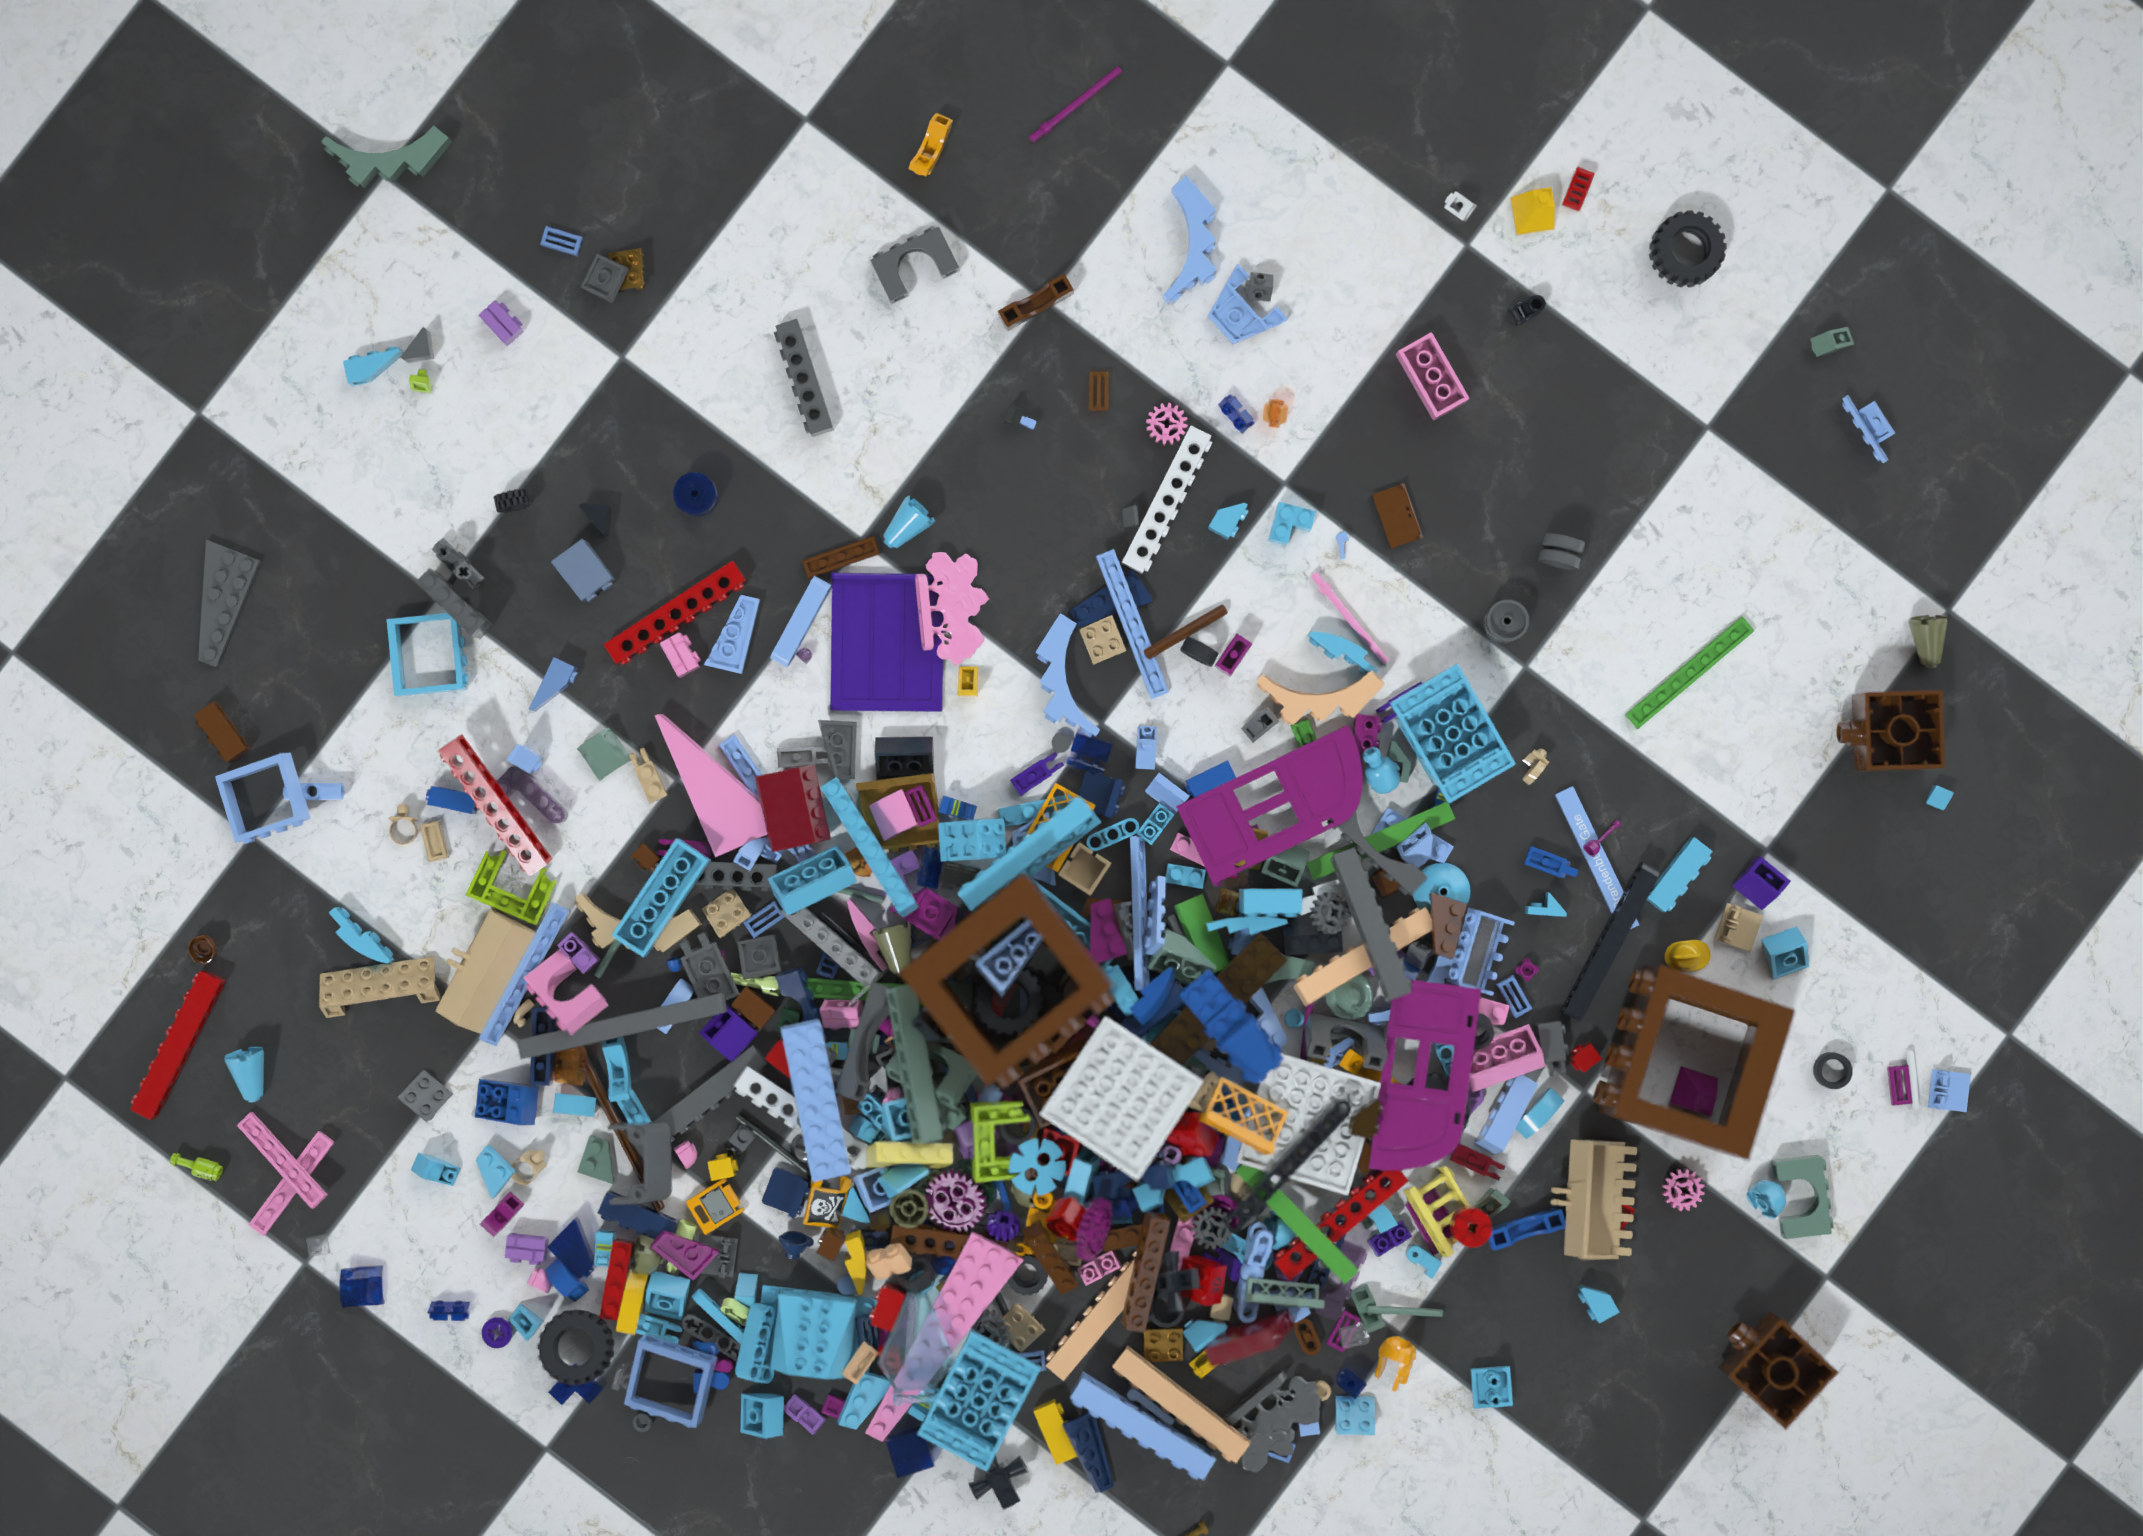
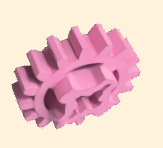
M1161 403L1160 409L1154 407L1155 413L1149 412L1148 415L1151 419L1146 420V423L1150 424L1147 427V431H1152L1150 434L1151 438L1157 437L1156 443L1163 440V445L1166 444V441H1169L1172 445L1173 439L1179 442V435H1185L1182 429H1187L1188 425L1183 424V422L1187 421V417H1182L1184 411L1178 412L1177 405L1171 408V403H1168L1167 407H1164V404ZM1165 412L1163 417L1156 419L1160 413ZM1172 413L1177 416L1179 422L1174 420ZM1165 420H1169V424L1172 425L1165 428V425L1162 423H1165ZM1155 427L1162 431V435L1156 431ZM1172 430H1178L1174 435L1169 436Z
M1684 1168L1683 1173L1680 1169H1676L1677 1174L1669 1172L1670 1179L1665 1177L1664 1179L1667 1181V1184H1662V1187L1666 1189V1191L1662 1192V1195L1668 1196L1665 1202H1672L1670 1206L1672 1208L1677 1206L1679 1211H1682L1683 1207L1689 1211L1690 1205L1696 1208L1695 1202H1702L1699 1196L1705 1195L1700 1190V1188L1705 1187L1704 1184L1699 1183L1701 1177H1695L1696 1173L1693 1171L1689 1174V1170ZM1680 1177H1685V1178H1683V1180H1681V1181H1675L1676 1179H1678V1178H1680ZM1693 1184L1695 1185V1193L1692 1188ZM1677 1185L1684 1187L1689 1194L1682 1192ZM1671 1186L1673 1187V1190H1674L1673 1196H1672V1194H1671ZM1691 1198L1689 1201L1683 1202L1684 1199Z

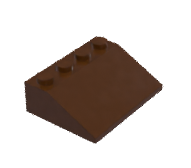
M1084 1038L1058 1050L1055 1054L1052 1053L1044 1057L1039 1062L1023 1067L1022 1070L1025 1073L1017 1078L1041 1129L1052 1124L1040 1113L1087 1043Z

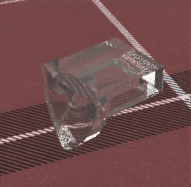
M1362 1322L1339 1328L1343 1349L1367 1345L1370 1341V1336Z

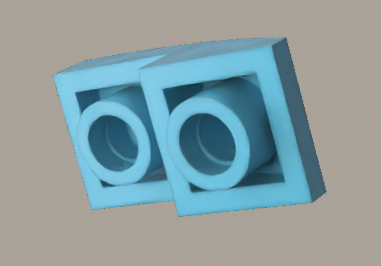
M1159 803L1136 834L1152 845L1175 814Z
M555 1093L553 1113L594 1117L596 1098Z

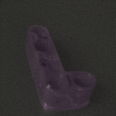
M513 766L497 780L499 785L505 784L507 786L505 794L508 797L518 790L552 823L561 824L567 820V810L528 772ZM518 770L520 778L515 781L512 778V773ZM529 783L534 785V791L531 794L526 791V786ZM543 796L548 799V804L545 807L540 805V799ZM552 808L556 812L561 811V818L555 819L556 814L553 811L547 812V810Z

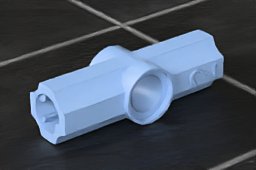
M300 783L305 800H344V783ZM284 784V788H283L284 799H285V800H289V797H288V794H287V791H286V787H285V784ZM314 786L317 788L316 796L311 794V789Z

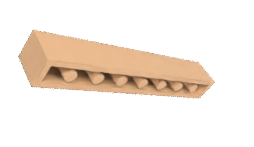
M1426 907L1421 910L1416 908L1408 913L1410 915L1408 918L1403 919L1401 917L1393 922L1394 926L1390 928L1391 934L1389 936L1391 941L1395 942L1398 951L1432 932V918ZM1362 941V945L1359 947L1352 946L1345 950L1346 954L1339 957L1337 955L1328 961L1330 964L1323 967V965H1320L1313 969L1312 975L1307 977L1305 974L1296 980L1297 983L1293 988L1305 1007L1372 967Z
M1137 1249L1132 1254L1134 1258L1130 1262L1126 1261L1120 1268L1122 1272L1119 1276H1113L1108 1282L1109 1288L1097 1295L1095 1298L1097 1302L1093 1307L1089 1305L1083 1312V1319L1080 1322L1077 1320L1070 1328L1072 1332L1068 1337L1064 1335L1058 1342L1059 1347L1057 1350H1052L1045 1358L1047 1360L1046 1367L1063 1381L1124 1309Z
M1128 1345L1113 1363L1112 1367L1121 1378L1126 1377L1132 1387L1137 1390L1140 1388L1144 1391V1395L1150 1401L1154 1402L1155 1400L1160 1404V1408L1168 1414L1171 1412L1175 1415L1177 1422L1183 1426L1185 1424L1189 1426L1195 1436L1198 1438L1202 1436L1207 1440L1206 1443L1214 1450L1216 1448L1220 1450L1222 1456L1229 1462L1234 1461L1236 1463L1249 1447L1251 1440L1226 1423L1220 1416Z

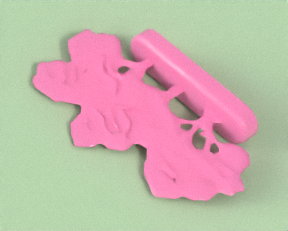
M937 552L932 554V558L926 564L927 570L934 577V582L928 585L925 574L915 575L921 644L924 651L932 650L934 647L933 635L937 634L942 640L938 646L937 655L941 659L951 660L954 666L962 663L963 658H971L976 649L985 641L980 630L968 622L969 616H976L980 611V606L984 605L989 598L981 588L978 589L971 586L972 581L977 576L978 563L974 558L964 554L954 563L946 552ZM939 581H942V582H943L942 585H938V586H937V582H939ZM931 590L939 593L936 606H930L929 591ZM932 611H941L943 613L944 621L940 627L932 626ZM941 631H948L952 634V638L944 637L945 634L941 633ZM945 640L949 642L948 645L944 644Z

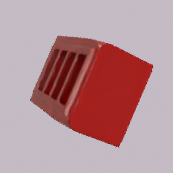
M1577 167L1573 173L1562 206L1579 212L1595 173ZM1577 176H1581V177H1583V178H1586L1587 181H1585V180H1583V179H1580V178H1578ZM1575 182L1585 186L1584 189L1574 185ZM1574 190L1576 192L1582 193V195H1576L1574 193H1571V191ZM1570 197L1579 201V203L1577 204L1572 201H1569L1568 198Z

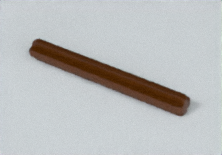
M1222 604L1144 649L1147 659H1152L1186 639V637L1193 635L1227 615L1226 607Z

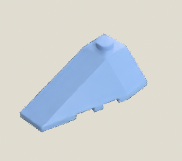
M893 1164V1165H889V1166L891 1167V1169H893V1168H895V1167L898 1166V1165H897V1164ZM876 1168L852 1179L860 1199L870 1213L891 1203L892 1198L888 1197L877 1180L882 1176L880 1172L886 1168Z

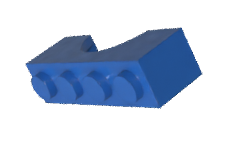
M1556 1206L1493 1226L1492 1235L1488 1239L1490 1248L1495 1251L1511 1246L1515 1242L1530 1236L1565 1229L1566 1222L1562 1209Z

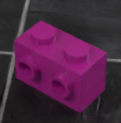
M1357 714L1354 717L1352 734L1359 754H1363L1371 747L1379 749L1380 740H1377V734L1381 733L1382 721H1379L1378 716Z

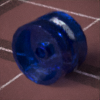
M690 472L681 476L675 483L673 498L676 505L687 515L703 517L711 513L716 507L718 490L706 475ZM694 492H696V493L698 492V496H697V497H694V496H693V493H694Z

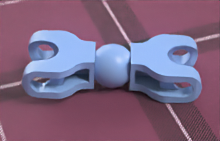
M1254 1221L1249 1225L1244 1256L1246 1262L1241 1267V1277L1233 1295V1308L1237 1311L1240 1320L1245 1323L1255 1320L1259 1303L1245 1302L1246 1278L1263 1279L1264 1267L1270 1256L1273 1244L1271 1233L1267 1231V1227L1261 1221ZM1256 1227L1262 1228V1230H1258L1255 1234L1253 1233ZM1252 1283L1251 1294H1258L1260 1292L1259 1285ZM1251 1309V1314L1249 1316H1243V1313H1246Z

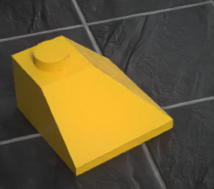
M1552 187L1531 190L1510 198L1516 235L1554 230L1555 204Z

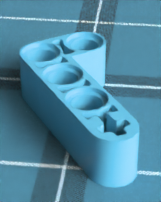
M754 1303L750 1307L735 1370L736 1376L759 1383H770L774 1377V1370L770 1369L771 1366L764 1365L775 1317V1309L772 1306Z

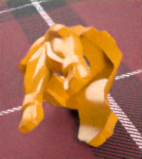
M1392 1336L1387 1338L1379 1348V1360L1375 1370V1377L1380 1378L1383 1374L1387 1358L1399 1362L1400 1365L1392 1387V1391H1397L1399 1384H1406L1408 1381L1413 1360H1416V1348L1410 1341H1406L1399 1336Z

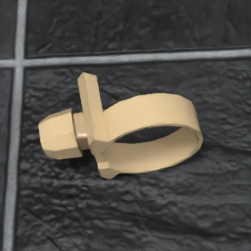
M1544 749L1533 750L1523 759L1531 767L1522 778L1528 785L1536 780L1549 763L1545 759L1547 752Z
M399 804L397 807L398 817L391 816L388 818L390 821H393L389 829L390 837L397 844H410L417 837L418 829L415 824L417 819L415 817H407V814H409L408 804ZM400 819L408 820L415 829L414 837L407 843H399L393 837V826Z
M528 1149L511 1165L515 1169L516 1162L521 1161L530 1164L533 1172L532 1180H523L516 1172L512 1179L520 1185H528L534 1181L538 1173L547 1167L543 1161L545 1152L542 1149H538L535 1152Z

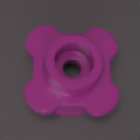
M1525 958L1523 963L1516 967L1515 971L1517 974L1522 975L1525 981H1530L1531 977L1538 973L1539 968L1534 966L1530 959Z

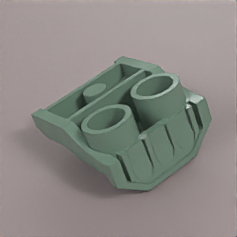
M611 728L599 732L577 748L599 781L631 761L629 754Z

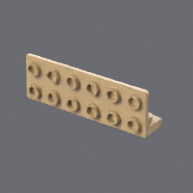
M433 956L320 974L319 1007L326 1018L345 1015L344 1005L414 994L417 995L421 1003L440 1001V993L435 985V959Z

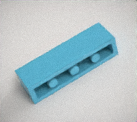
M1690 837L1658 878L1646 900L1661 912L1671 911L1676 905V898L1686 892L1688 889L1686 885L1690 880L1694 881L1700 873L1698 871L1702 865L1705 866L1710 861V854L1713 851L1695 837Z

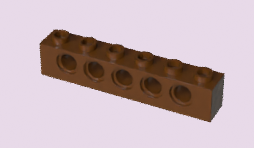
M1145 1212L1121 1323L1126 1330L1145 1332L1170 1223V1220L1162 1213Z
M894 1220L891 1244L900 1243L906 1250L913 1251V1253L918 1255L930 1253L934 1257L951 1256L952 1259L957 1260L972 1231L961 1230L958 1232L957 1229H954L951 1232L950 1228L943 1229V1227L919 1224L914 1228H905L899 1226ZM975 1232L1008 1249V1238L1005 1242L1003 1239L996 1241V1236L990 1237L988 1233ZM908 1235H913L916 1237V1240L914 1242H910L906 1239V1237ZM927 1238H933L935 1240V1243L929 1245L926 1243L925 1240ZM946 1241H952L955 1245L953 1247H947L944 1243Z

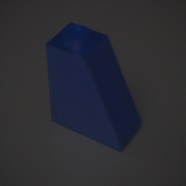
M576 1217L547 1248L580 1280L583 1276L587 1278L594 1271L592 1268L594 1266V1256L581 1221Z

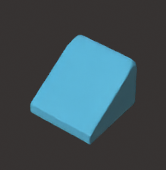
M1933 785L1925 803L1944 810L1954 792Z

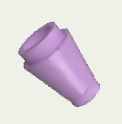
M1167 1146L1164 1148L1162 1159L1166 1164H1172L1173 1166L1179 1162L1181 1152L1177 1147Z

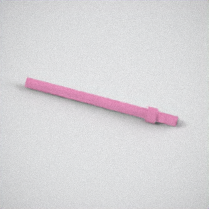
M1317 572L1310 576L1320 588L1319 591L1327 596L1383 665L1387 663L1389 659L1332 592V587L1328 582L1325 583Z

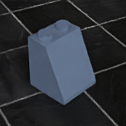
M583 539L551 561L583 602H591L598 596V592L602 589L603 591L608 590L613 586L612 582L615 581L591 545Z

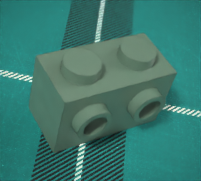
M936 1093L935 1098L936 1104L939 1107V1117L953 1131L968 1116L967 1109L960 1102L953 1109L937 1101Z

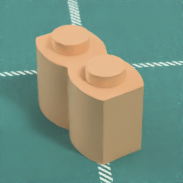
M900 1243L891 1244L885 1249L872 1250L867 1254L866 1265L878 1280L888 1278L893 1274L905 1273L911 1269L912 1258Z

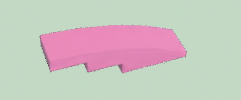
M849 899L847 904L858 935L872 959L883 972L889 966L878 953L880 948L871 933L876 926L856 903Z

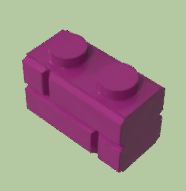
M1236 634L1215 664V667L1230 677L1252 646V643L1241 635Z

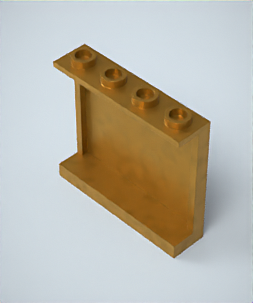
M934 773L856 783V789L859 791L862 816L883 849H889V853L899 852L900 847H907L908 850L919 849V845L926 844L927 848L938 847V843H940L938 826L940 815ZM919 785H923L938 820L921 828L917 825L903 831L900 835L884 841L869 806L901 789L906 792ZM918 790L917 793L930 819L932 817L928 811V808L924 802L920 790ZM911 793L910 796L914 802L918 814L922 822H924L925 819L914 797V794Z

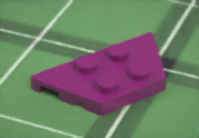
M926 887L912 895L919 908L904 918L898 913L895 906L890 909L891 912L939 941L955 929L957 925L958 907Z

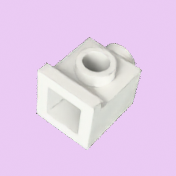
M1455 191L1454 194L1451 193L1445 200L1446 205L1444 208L1462 221H1467L1477 205ZM1459 202L1463 203L1462 209L1457 208Z

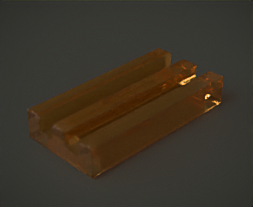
M1089 372V411H1108L1109 372ZM1093 377H1097V406H1093ZM1101 377H1105L1104 406H1101Z

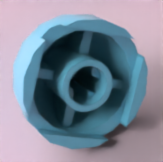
M1768 1180L1758 1181L1746 1193L1750 1204L1755 1209L1758 1206L1763 1211L1761 1214L1770 1219L1777 1218L1786 1206V1196L1783 1187L1777 1182Z
M1271 1210L1269 1212L1271 1214L1270 1218H1265L1264 1224L1267 1227V1231L1273 1237L1272 1249L1280 1250L1289 1246L1297 1234Z

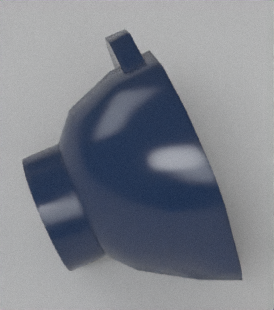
M787 1231L778 1237L785 1251V1256L789 1259H799L801 1253L814 1243L813 1238L797 1231Z

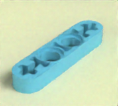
M698 1289L692 1295L695 1302L741 1344L744 1329L737 1322L723 1314L721 1307L703 1290Z

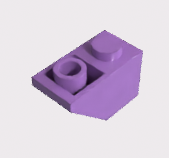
M573 932L557 945L583 974L587 973L601 960Z

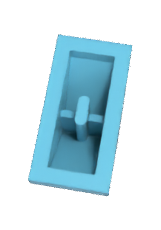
M853 1186L849 1191L842 1216L869 1224L870 1214L860 1199L856 1187Z
M739 1273L735 1300L749 1309L752 1304L756 1303L758 1274Z
M522 1304L518 1305L509 1318L510 1322L527 1341L534 1336L544 1322L542 1318Z

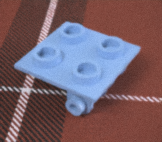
M1932 1069L1928 1108L1967 1112L1971 1074Z

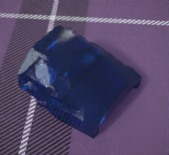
M383 1265L341 1269L339 1285L342 1308L385 1304L382 1282Z

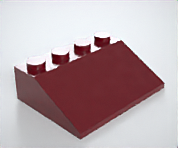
M815 764L755 777L771 852L831 840Z

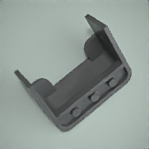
M665 1122L610 1124L608 1130L627 1129L629 1141L632 1144L644 1146V1183L632 1186L629 1196L613 1197L610 1200V1204H640L667 1199L672 1193L670 1126Z

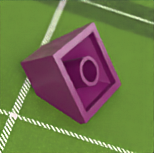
M1681 1066L1669 1103L1711 1116L1717 1099L1718 1078Z

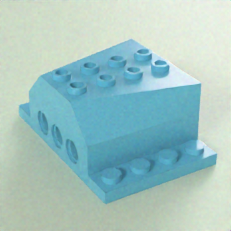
M1457 663L1390 702L1397 715L1394 719L1430 781L1439 787L1447 803H1451L1516 764Z
M763 1285L761 1304L772 1306L775 1309V1317L764 1364L771 1365L770 1369L788 1375L821 1379L846 1378L841 1373L859 1349L855 1317H862L865 1314L869 1315L878 1301L871 1297ZM868 1320L869 1331H870V1337H871V1338H870V1341H871V1347H872L873 1339H872L871 1323H870V1320Z
M972 1330L968 1338H966L917 1435L987 1471L1041 1366Z

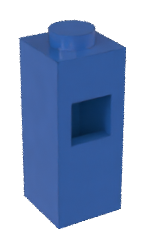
M1227 760L1186 780L1187 784L1184 787L1188 795H1193L1195 798L1236 778Z
M431 786L427 790V805L469 814H476L477 812L474 800L466 792Z

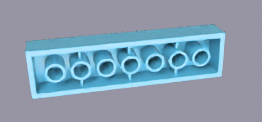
M1080 796L1071 799L1067 803V807L1056 811L1048 822L1041 823L1033 834L1026 835L1019 845L1008 849L1005 856L994 860L991 863V867L986 871L979 872L976 875V879L971 883L967 882L964 884L958 895L970 911L975 913L1022 874L1033 877L1100 824V819Z

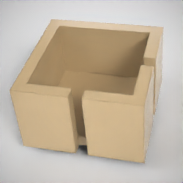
M1079 842L1070 855L1072 861L1067 860L1058 875L1091 896L1111 863L1098 854L1095 857L1092 856L1093 851Z

